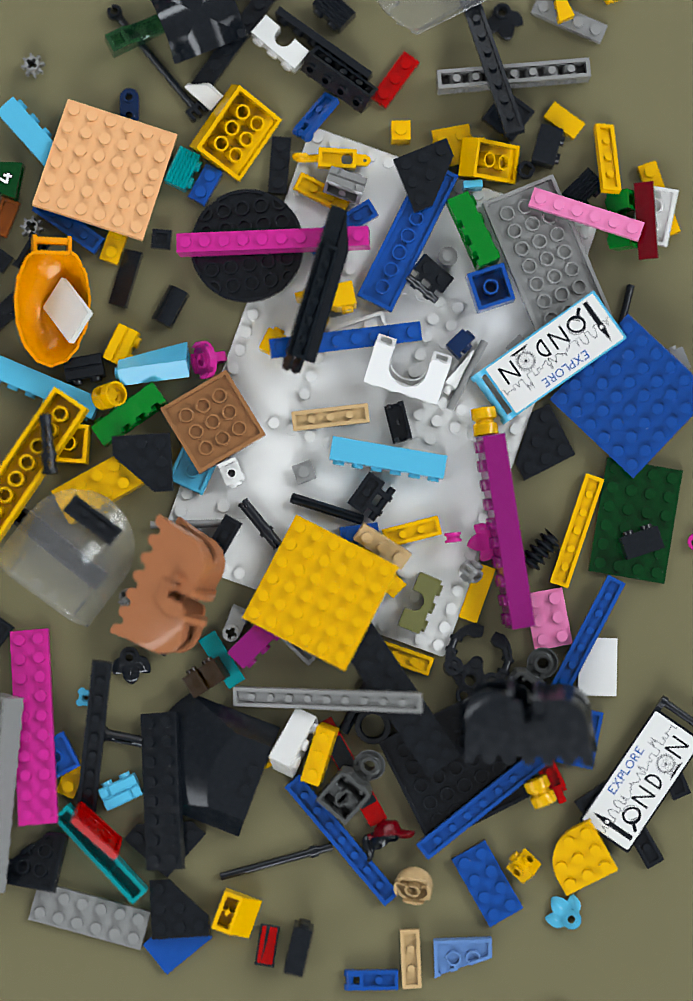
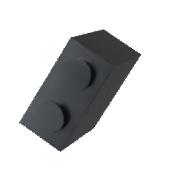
M300 918L299 921L295 920L283 973L303 977L314 924H311V921L308 919Z

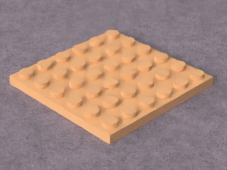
M68 99L32 206L143 241L178 134Z

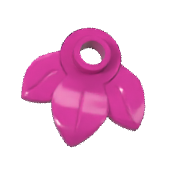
M478 523L474 525L476 535L470 538L467 546L473 550L480 551L479 558L483 562L490 560L494 556L493 548L490 549L488 540L492 535L490 529L487 530L486 524Z

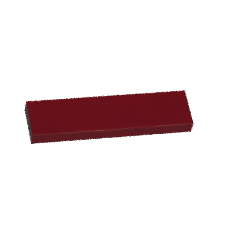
M654 182L634 183L636 220L645 222L638 241L639 260L657 259L659 255Z

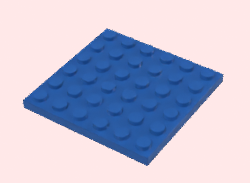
M627 314L618 324L626 335V339L569 378L550 400L634 478L693 416V373L632 316Z

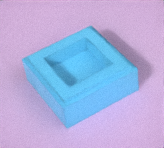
M481 179L464 180L462 184L463 192L482 191L483 181Z

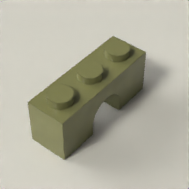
M419 572L412 590L422 595L423 605L418 610H410L405 607L397 625L417 634H420V631L424 632L428 624L426 617L428 613L432 614L436 605L433 603L435 596H440L443 585H440L442 581Z

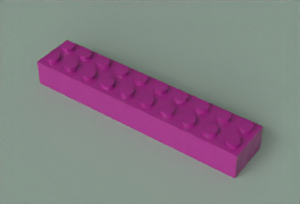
M505 433L478 437L476 442H474V451L478 453L479 457L477 470L479 473L481 472L482 476L480 489L481 492L484 491L485 496L483 508L484 511L487 510L488 518L485 520L487 530L490 529L492 535L488 540L490 549L493 548L494 556L491 559L493 568H496L497 572L494 579L496 587H499L500 591L497 598L499 606H502L503 613L500 614L502 625H505V628L512 630L535 626Z

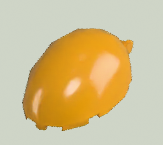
M32 234L31 252L25 257L17 274L14 290L15 322L22 344L37 363L51 368L67 362L79 349L82 337L85 335L88 327L87 322L75 343H69L43 309L44 304L61 277L66 278L89 308L91 306L88 275L79 256L72 252L71 236L66 238L37 236V234ZM37 244L65 245L66 251L37 250Z

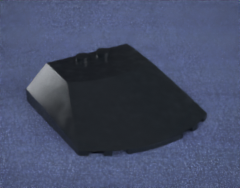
M189 693L169 711L179 712L183 815L239 837L280 726L201 696L194 698Z

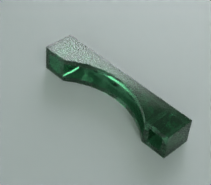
M158 14L105 34V42L112 56L116 58L164 34L165 31Z

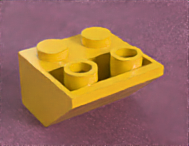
M226 887L211 928L229 935L249 938L262 900Z

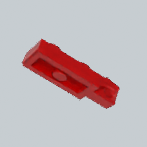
M554 761L552 766H545L538 773L539 775H547L550 782L549 789H553L559 804L567 801L563 794V791L567 789Z

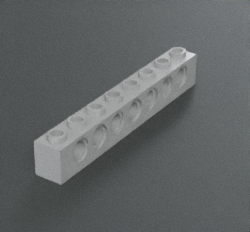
M589 57L503 64L511 89L585 83L591 77ZM482 66L442 69L436 72L437 95L490 90Z

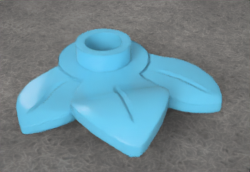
M574 894L567 900L553 896L551 898L553 912L545 917L546 921L555 928L564 926L568 929L578 928L582 921L579 914L581 908L580 900ZM569 916L575 917L574 923H569Z

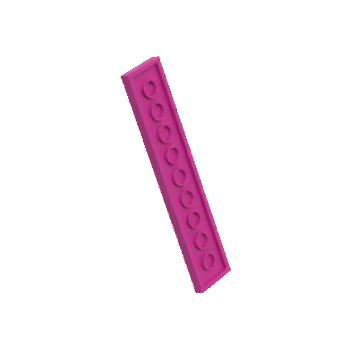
M48 628L10 631L12 693L14 696L24 698L18 768L16 772L18 826L59 823L50 632Z

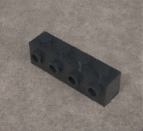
M318 45L308 53L300 69L308 77L314 79L323 88L332 92L361 114L370 106L379 90Z

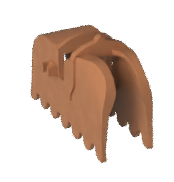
M158 515L155 523L160 528V533L151 534L148 537V543L152 546L153 550L152 552L142 553L140 558L145 564V569L136 570L133 573V578L138 583L137 588H129L126 591V597L131 603L129 606H121L118 611L119 615L123 618V623L113 624L110 631L156 653H184L197 644L203 628L206 627L208 617L205 616L206 608L197 600L214 601L217 592L215 589L225 570V557L222 548L215 540L196 529L182 517H178L176 523H173L164 516Z

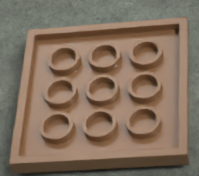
M227 370L160 408L199 475L266 436Z

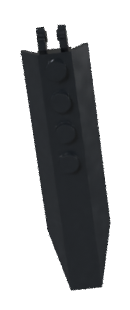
M331 204L286 350L287 355L282 363L284 370L288 371L291 369L294 374L301 372L304 361L315 364L348 255L347 212Z

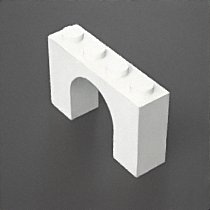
M378 334L364 382L372 386L386 388L390 392L405 394L409 398L421 399L429 404H438L452 356L434 351L427 372L419 378L407 379L398 375L392 367L391 358L397 339Z

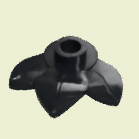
M505 3L497 4L493 8V15L487 19L492 34L498 32L507 41L513 37L514 27L523 25V18L520 13L511 10L509 5ZM504 11L505 15L500 16L498 12Z
M125 647L121 651L120 657L114 660L112 671L115 675L122 673L125 681L129 684H134L138 680L140 673L151 672L149 660L145 656L139 655L136 648ZM131 654L133 658L127 659L126 655Z

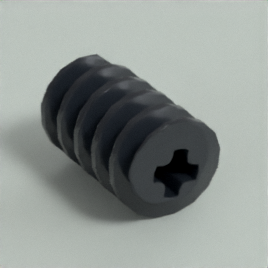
M546 528L547 535L541 533L540 537L542 540H534L537 546L530 544L531 552L524 550L526 555L525 563L531 569L540 570L538 563L545 565L543 558L551 559L549 552L556 553L554 546L561 548L559 540Z

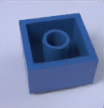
M504 262L466 275V281L477 314L515 301Z

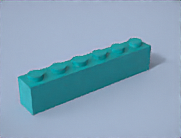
M70 802L58 813V824L121 893L134 904L149 889L148 885L120 855L114 860L111 859L70 822L75 809L74 805Z

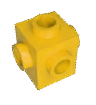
M524 848L520 852L515 851L509 857L510 862L506 868L523 884L535 875L541 863Z

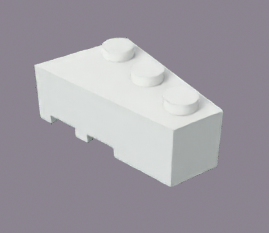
M302 709L294 710L269 755L274 770L294 779L304 754L310 745V741L315 734L318 725L316 716Z

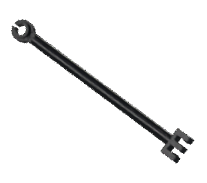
M115 4L111 5L118 12L112 14V9L109 7L107 14L110 20L117 21L185 102L189 107L185 111L188 117L195 122L197 119L193 115L194 112L199 118L203 116L198 110L199 108L205 113L209 110L200 101L195 103L125 20L121 7Z

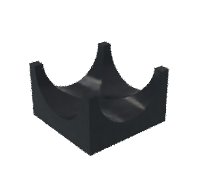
M151 0L168 39L174 64L182 63L249 36L235 0Z

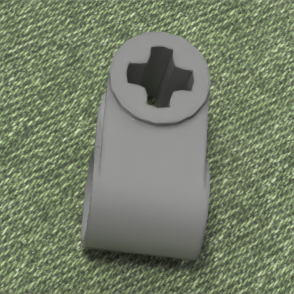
M233 604L222 632L225 640L235 642L240 637L247 623V620L242 618L246 611L245 608ZM234 628V632L237 635L229 639L226 631Z

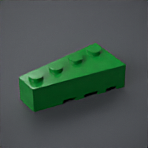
M466 191L446 201L447 208L475 271L498 264L500 254L492 241L489 230L484 225L485 221L481 212H478L476 208L477 203L474 196Z
M151 382L135 395L128 397L124 404L112 408L104 418L101 416L96 419L91 428L103 446L108 447L112 444V436H124L159 412L160 408L168 404L157 386Z

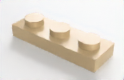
M366 523L361 525L353 537V540L379 557L399 566L400 570H402L412 555L411 552Z
M419 928L400 929L402 989L422 988Z

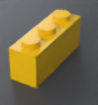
M324 722L317 725L300 781L318 787L323 783L340 728Z

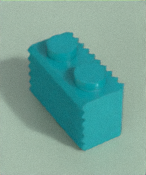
M179 146L164 178L165 184L185 193L187 189H191L195 182L193 176L196 171H200L203 164L201 155Z

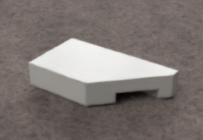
M188 83L184 87L210 111L224 96L210 83Z

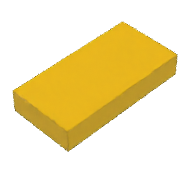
M555 101L543 116L553 126L564 129L563 133L572 140L575 139L585 125L583 121Z

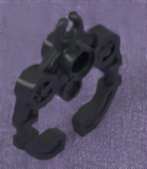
M477 623L468 624L459 629L455 634H451L449 645L445 648L443 670L445 674L454 679L458 686L455 694L458 702L461 701L460 694L462 692L467 693L468 696L462 701L463 704L469 702L474 687L482 681L488 679L505 680L510 674L511 664L515 661L512 658V649L506 636L495 632L490 642L494 647L502 650L503 656L501 660L504 661L502 668L498 667L497 673L489 672L484 674V662L480 656H474L467 664L463 665L462 660L456 657L458 650L455 648L457 643H461L465 636L472 638L482 637L484 626ZM465 678H472L474 681V685H467L465 683Z

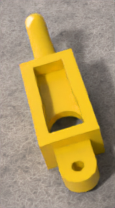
M319 147L318 154H292V159L296 162H318L317 169L330 170L331 166L343 168L345 171H356V167H367L371 161L368 155L357 154V149ZM342 156H351L352 163L343 164L341 161Z

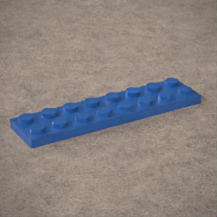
M447 170L435 202L428 209L414 213L408 196H406L357 294L358 297L386 311L392 312L407 282L406 277L411 274L412 268L415 266L459 178L457 174Z

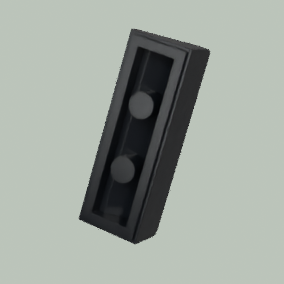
M129 249L124 250L109 304L127 309L143 258L142 252Z

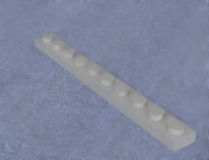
M234 686L233 706L422 713L423 692Z

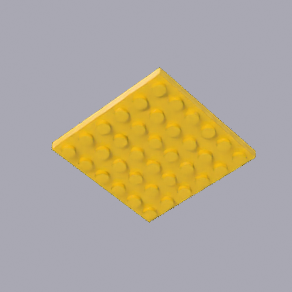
M296 515L242 618L346 671L399 570V566Z

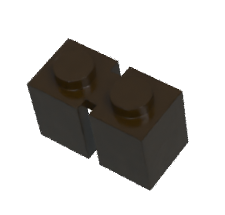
M210 656L201 662L203 666L197 669L194 666L186 671L187 676L182 679L194 698L231 676L219 656L214 659Z

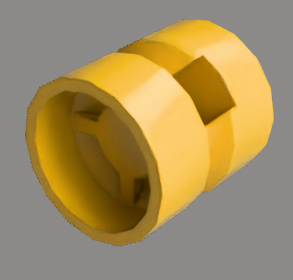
M118 381L97 386L92 391V402L100 410L121 406L127 399V390Z
M495 406L471 409L472 421L476 422L473 425L474 437L499 433L498 425L494 422V419L497 417Z
M546 774L534 777L523 784L527 794H531L530 801L534 809L542 808L557 800L553 789H549L550 782Z

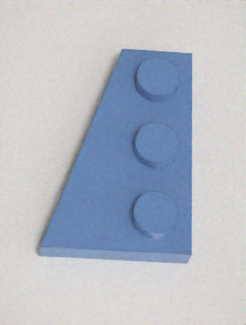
M491 936L433 938L434 977L437 978L441 974L450 971L454 972L466 965L471 966L492 958Z

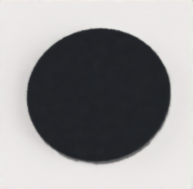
M241 189L226 193L207 206L198 217L192 233L300 229L301 225L293 211L278 197L261 190ZM304 252L191 257L202 282L215 294L234 302L253 303L269 299L286 288L296 276L301 266Z

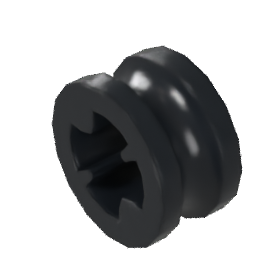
M530 161L521 162L517 169L518 176L524 180L530 179L535 172L534 164ZM524 166H528L527 169L529 167L531 169L528 175H525V172H521Z

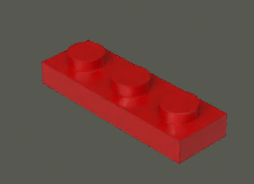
M404 51L377 87L379 90L373 100L387 109L417 68L419 61Z

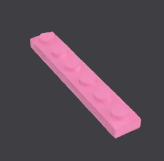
M534 187L528 204L530 208L636 242L639 241L645 223Z

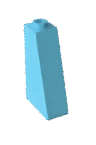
M183 342L118 360L117 368H114L115 377L124 386L189 377L190 353L188 343Z

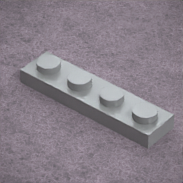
M536 0L531 15L600 44L608 25L572 10L575 15L573 19L558 24L554 1Z

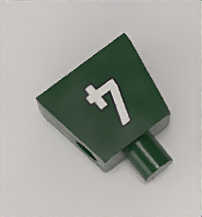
M0 162V196H5L18 202L25 172L23 163Z

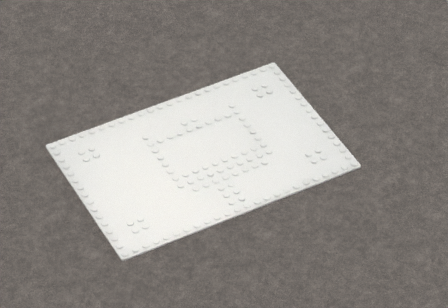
M319 128L316 130L313 139L305 143L302 153H307L308 155L318 154L319 147L357 149V154H364L370 157L369 166L356 167V171L348 172L362 175V177L368 178L359 204L369 199L379 214L377 218L364 225L368 226L370 230V250L348 251L339 281L341 283L352 280L357 308L353 309V313L345 315L342 312L330 311L329 321L324 333L329 332L328 328L382 310L387 325L420 321L422 340L395 344L391 358L392 367L398 375L404 378H419L427 372L433 352L436 351L452 356L446 381L463 362L472 349L476 351L481 340L486 341L488 344L471 377L508 351L506 347L519 334L526 339L535 332L482 206L483 202L503 194L484 187L482 191L468 192L474 196L477 203L476 208L478 212H481L485 221L484 225L489 230L492 241L500 254L498 264L504 262L515 296L513 303L477 314L466 281V275L474 272L475 269L446 204L417 260L418 262L423 254H427L454 278L443 293L435 290L434 294L439 298L438 301L433 303L430 300H426L420 291L410 286L408 281L392 312L386 311L358 297L357 294L407 196L393 162V159L398 157ZM343 155L341 161L343 164H351L352 157ZM298 162L284 200L296 215L301 228H322L325 225L330 210L293 190L301 172L323 183L326 182L330 170L317 169L318 162ZM458 178L448 199L464 193L462 191L464 180ZM351 202L346 212L358 205ZM574 222L588 255L596 228ZM444 247H452L457 252V261L451 266H444L438 259L439 252ZM304 252L301 266L294 279L286 288L269 299L246 304L227 356L228 361L225 362L222 372L227 370L266 434L263 438L222 461L225 462L234 457L237 459L245 478L242 481L243 484L235 488L227 487L217 464L203 495L180 486L168 520L174 521L178 517H182L184 520L223 519L225 514H228L243 523L224 555L225 570L222 578L257 590L278 548L273 550L267 540L259 535L260 532L250 519L238 507V504L242 503L244 499L248 498L249 502L267 524L274 528L273 531L281 541H283L296 515L340 536L339 527L359 524L290 502L291 495L295 493L362 514L347 502L369 473L371 467L363 466V469L352 468V464L344 463V466L332 464L333 461L329 460L333 436L446 455L444 479H439V482L427 481L428 477L420 476V479L409 478V474L401 473V476L389 474V470L383 469L382 473L370 471L385 482L381 488L383 491L386 492L389 486L396 490L391 502L385 505L381 516H378L374 521L378 522V529L381 534L382 529L437 515L442 531L441 535L400 545L412 554L402 570L399 569L396 573L407 585L394 598L388 593L385 594L371 622L380 635L438 656H444L446 653L445 648L449 645L450 635L453 634L470 585L460 578L462 574L460 567L467 560L472 561L474 559L476 562L479 561L480 551L469 548L467 543L472 536L476 535L474 525L478 523L486 524L485 520L488 518L487 510L484 511L483 508L484 491L481 492L480 489L482 476L481 472L479 473L477 470L479 457L478 453L474 451V442H476L478 437H474L473 425L476 422L472 421L471 409L492 405L476 382L473 383L471 377L454 411L446 407L455 391L452 390L449 395L445 394L443 389L446 385H443L438 404H429L418 398H409L399 392H390L386 388L372 386L364 382L374 346L318 353L315 364L304 361L301 372L294 374L291 369L286 371L282 368L284 357L271 359L270 355L260 351L259 346L269 327L272 329L277 327L284 331L286 337H291L300 303L296 302L295 293L305 290L315 257L312 252ZM412 270L411 275L416 277L418 273ZM425 279L421 282L427 288L431 285ZM462 329L465 331L469 330L475 336L471 343L472 348L465 354L461 352L462 357L457 360L445 346ZM485 374L482 379L508 415L512 410ZM399 401H403L412 440L393 444L384 407L388 404H396ZM368 403L370 423L293 431L291 412ZM534 404L504 425L501 423V418L496 412L497 417L494 419V422L498 425V434L505 433L510 468L513 466ZM310 460L316 479L298 485L292 466ZM230 470L228 475L234 477L235 471ZM377 494L371 503L376 506L382 497ZM368 508L362 514L364 515L363 523H374L368 518L372 512ZM218 527L196 529L212 538ZM461 532L460 538L462 541L445 543L447 538L444 536V533ZM419 572H423L441 580L440 585H443L440 596H435L433 603L436 605L432 614L428 613L426 617L428 624L425 631H420V634H417L397 624L405 607L410 610H418L423 605L422 595L412 590Z

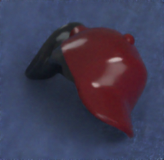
M383 819L376 825L372 833H368L363 837L362 843L367 854V862H371L375 850L383 848L389 842H396L398 838H411L414 836L415 831L402 829L397 820Z

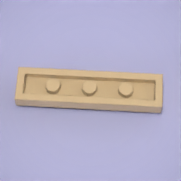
M368 403L291 412L293 431L370 423Z

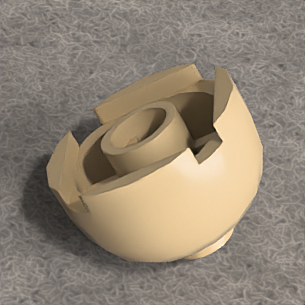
M407 867L397 875L393 890L397 897L399 893L403 898V902L412 905H422L424 901H429L431 898L433 882L430 874L424 869Z

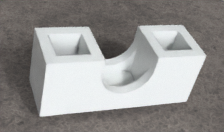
M265 15L251 31L252 41L258 47L263 46L268 50L267 54L274 60L277 58L281 61V65L288 72L291 70L296 73L303 65L309 50L297 40H294L288 46H279L275 40L281 33V27Z

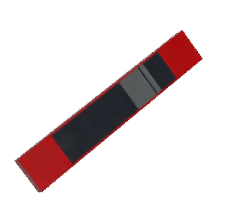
M332 716L321 721L337 727ZM340 731L331 754L338 770L343 765L354 767L355 760ZM372 791L370 798L360 808L370 828L380 823L383 819L388 818Z

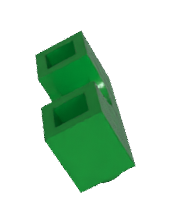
M626 188L621 189L619 194L606 193L605 206L607 210L623 216L629 211H634V191ZM608 233L607 243L609 249L622 251L638 248V242Z

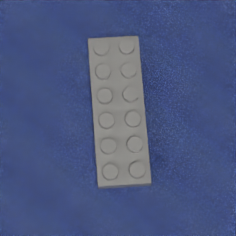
M57 886L56 893L36 890L28 920L141 950L151 911Z

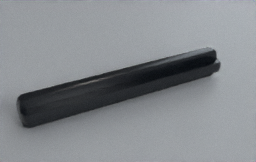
M293 493L290 498L292 504L359 525L364 520V515L299 494Z

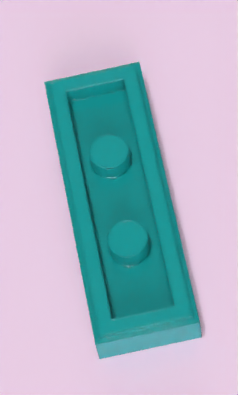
M215 630L198 640L208 657L211 656L214 659L219 656L231 675L223 680L229 689L246 679L234 659L227 653V648Z

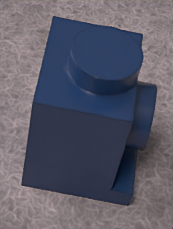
M462 329L445 347L459 360L462 357L461 352L465 354L472 348L471 343L475 336L469 330L465 331Z

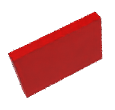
M80 801L74 809L70 822L114 860L119 855L123 837L86 804Z

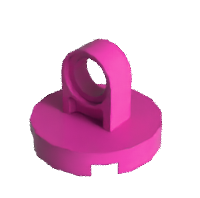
M208 341L195 342L192 346L195 349L194 354H190L193 372L200 375V379L212 378L215 375L217 364L228 361L226 352H215L213 346Z

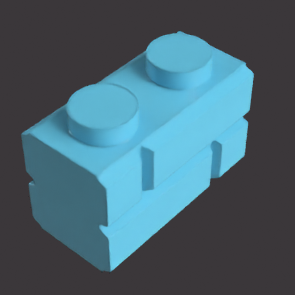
M127 771L118 776L119 780L112 782L110 779L101 784L102 788L98 789V792L107 811L143 795V788L135 772L130 774Z

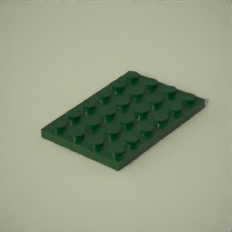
M606 458L603 475L604 482L600 493L588 571L661 584L665 583L682 470L647 464L632 478L612 458ZM650 523L652 527L658 526L665 548L625 560L618 538L623 537L622 533L632 529L634 533L641 531V526Z

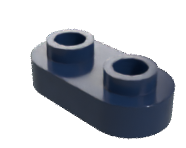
M126 88L120 94V116L126 117L127 114L131 113L133 114L131 119L139 122V95L136 90ZM132 95L133 97L131 100H127L126 96Z

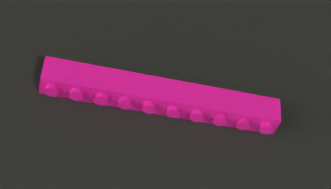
M347 227L348 251L370 250L369 227ZM323 228L176 233V250L180 257L316 252Z

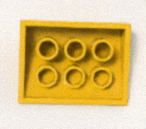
M231 84L189 147L240 182L282 119L242 86Z

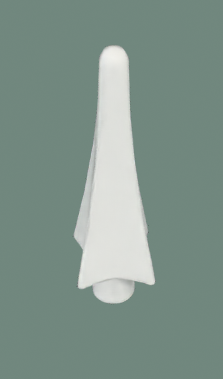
M474 349L468 353L463 362L445 381L444 385L446 386L443 389L445 394L449 395L452 390H456L466 366L475 353Z

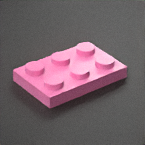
M562 587L530 593L535 626L530 627L534 650L537 648H553L572 644Z

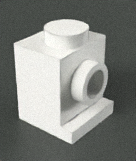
M235 457L218 464L227 487L235 488L243 484L242 481L245 478ZM230 470L235 471L234 477L228 475Z

